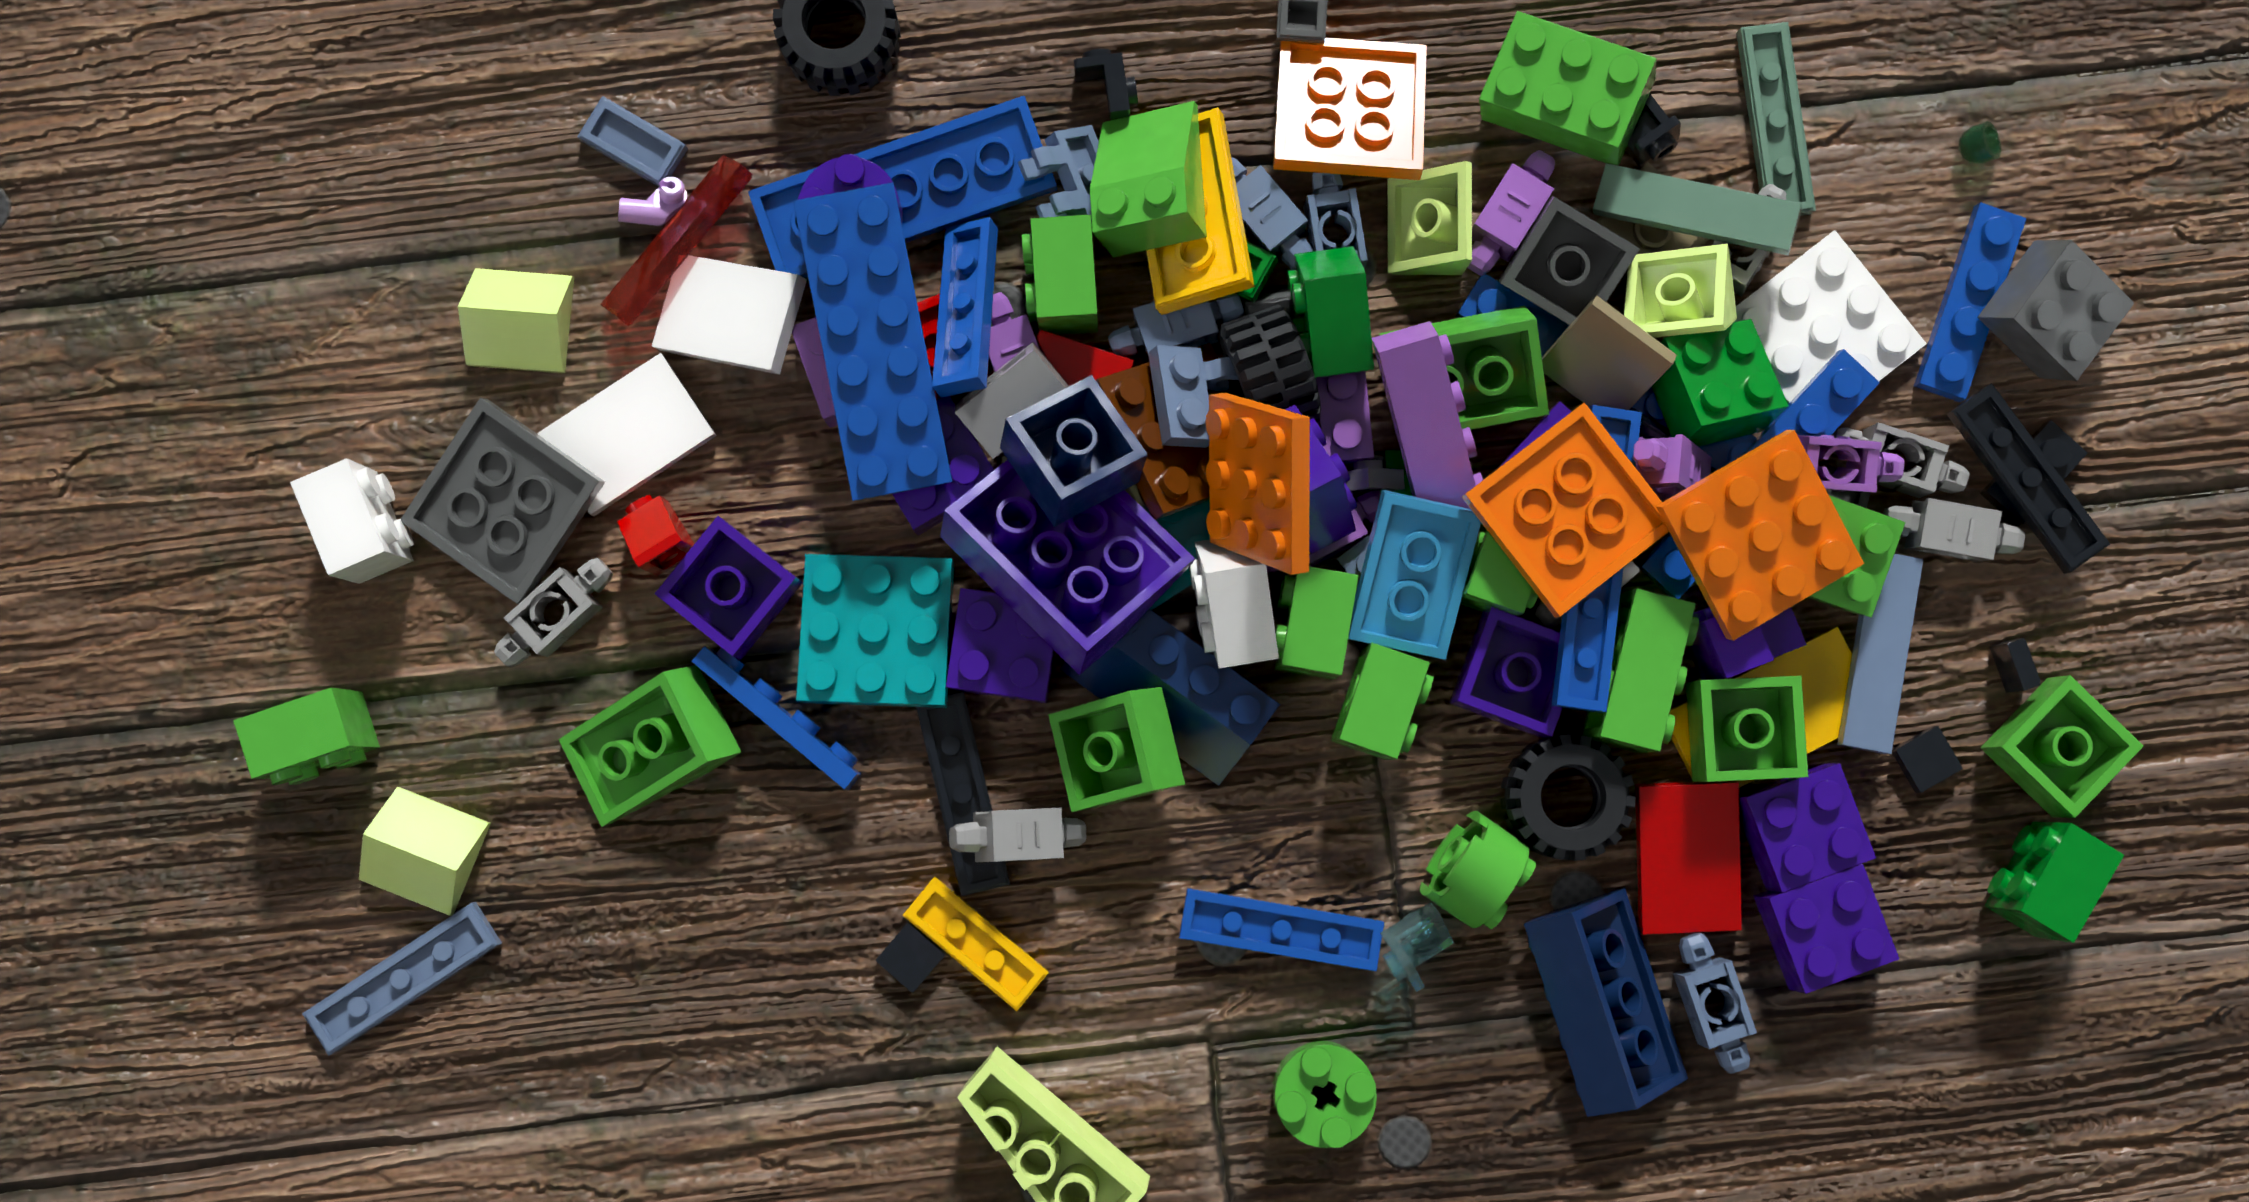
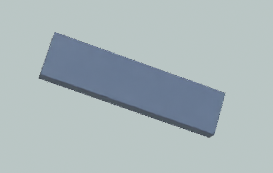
M1894 554L1872 618L1863 615L1858 617L1837 743L1839 746L1881 754H1892L1923 559Z
M472 902L302 1014L328 1056L335 1054L501 945L502 942L478 904Z

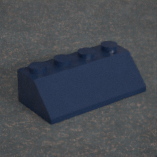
M1150 609L1112 648L1082 674L1079 675L1066 661L1060 668L1061 671L1099 699L1131 690L1162 687L1178 756L1218 786L1246 752L1280 705L1230 667L1219 668L1215 656L1209 652L1205 653L1204 648Z
M1625 888L1550 911L1524 923L1528 935L1529 948L1535 957L1544 984V993L1551 1005L1559 1030L1560 1042L1566 1051L1575 1078L1576 1091L1582 1100L1587 1117L1636 1110L1688 1079Z

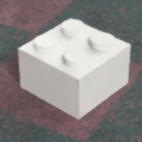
M346 458L290 482L329 576L360 584L414 561L408 548L414 545L412 535L408 526L402 523L401 518L396 519L390 502L395 500V494L390 482L383 473L378 475L377 471Z
M1210 540L1195 542L1197 559L1189 567L1198 604V606H1195L1205 653L1214 652L1219 668L1279 659L1266 565L1210 543Z

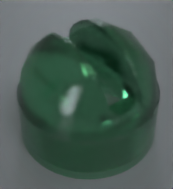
M1986 121L1974 125L1963 132L1959 139L1958 150L1961 156L1971 163H1986L2000 157L2001 141L1994 125Z

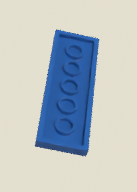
M1025 96L854 154L881 167L894 183L903 211L902 228L905 243L945 230L946 227L962 224L1057 191L1053 173L1038 179L1025 181L1018 165L1020 160L1032 158L1031 151L1033 149L1043 147ZM816 168L748 191L775 271L798 274L803 278L808 277L793 201L798 200L803 184Z
M894 183L794 200L793 203L852 501L951 483V472L935 391L932 387V376Z

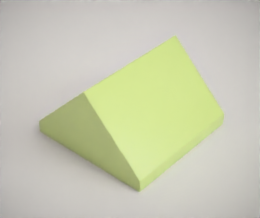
M1463 161L1422 171L1420 180L1387 178L1388 273L1393 275H1463L1472 261V163Z
M1728 244L1636 254L1627 271L1624 316L1654 338L1726 330L1737 319Z
M475 268L458 305L466 365L565 373L574 277Z
M397 787L363 833L359 880L452 916L457 908L491 823Z

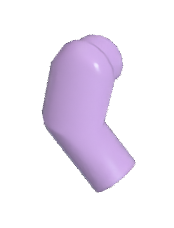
M666 177L659 182L660 186L647 200L620 198L618 222L654 226L665 225L685 205L687 192L683 182L676 177Z

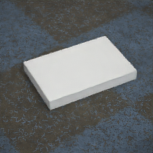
M678 253L652 347L663 352L780 375L807 280L798 274Z
M659 353L537 433L605 481V484L587 509L592 516H596L717 436L662 353Z

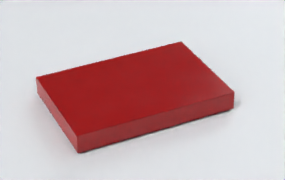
M1739 782L1635 784L1639 932L1645 935L1742 930Z

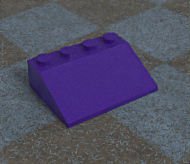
M1008 459L944 510L940 537L1079 675L1112 648L1195 560L1125 490L1054 527Z

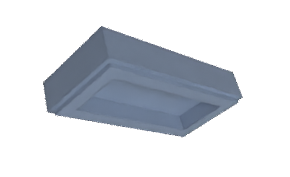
M604 96L601 97L577 136L581 142L658 187L660 186L659 182L663 178L672 176L688 150V147L683 142Z

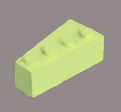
M998 1046L967 1081L957 1098L995 1151L1001 1153L1014 1171L1013 1176L1024 1191L1027 1189L1035 1202H1139L1147 1192L1150 1176Z

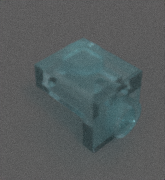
M1432 902L1417 911L1407 914L1402 920L1380 933L1389 949V952L1382 956L1388 968L1398 982L1406 977L1416 992L1425 986L1415 967L1454 944L1440 913Z

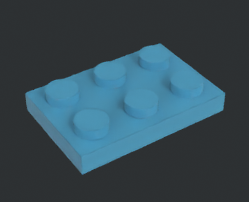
M1387 490L1381 491L1355 595L1348 639L1365 643L1373 642L1388 648L1446 660L1481 525L1480 520L1471 509Z

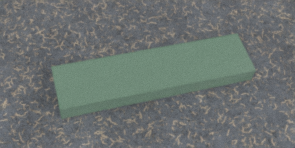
M1782 22L1740 27L1736 34L1759 192L1766 185L1773 184L1787 193L1786 200L1802 203L1800 216L1810 215L1816 211L1789 23Z
M1607 163L1593 206L1594 215L1788 256L1802 210V203Z

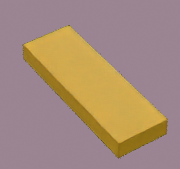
M936 877L929 882L902 915L1016 1011L1019 1010L1049 973L1046 968Z

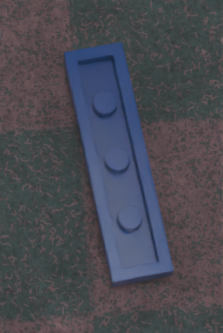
M1982 202L1973 207L1914 387L1957 402L1966 400L1989 332V328L1977 317L2007 278L2027 218Z
M990 217L949 226L945 230L932 387L940 398L987 388L998 228Z
M704 646L692 660L696 666L843 789L850 790L862 774L853 767L858 762V759L837 741L829 747L819 739L816 734L821 728L800 710H797L792 716L782 708L778 702L783 696L762 678H759L754 684L740 672L745 666L740 659L733 657L722 647L716 652Z
M1187 888L1179 938L1377 971L1384 921Z

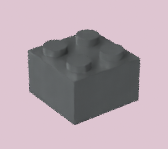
M1550 196L1498 281L1570 325L1596 295L1607 302L1640 248L1556 197Z
M2037 240L2031 244L1977 318L2039 378L2077 381L2128 313L2134 302L2072 240Z

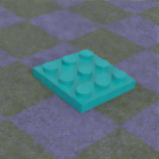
M805 554L796 701L799 703L947 708L948 688H946L950 658L954 560L952 558Z

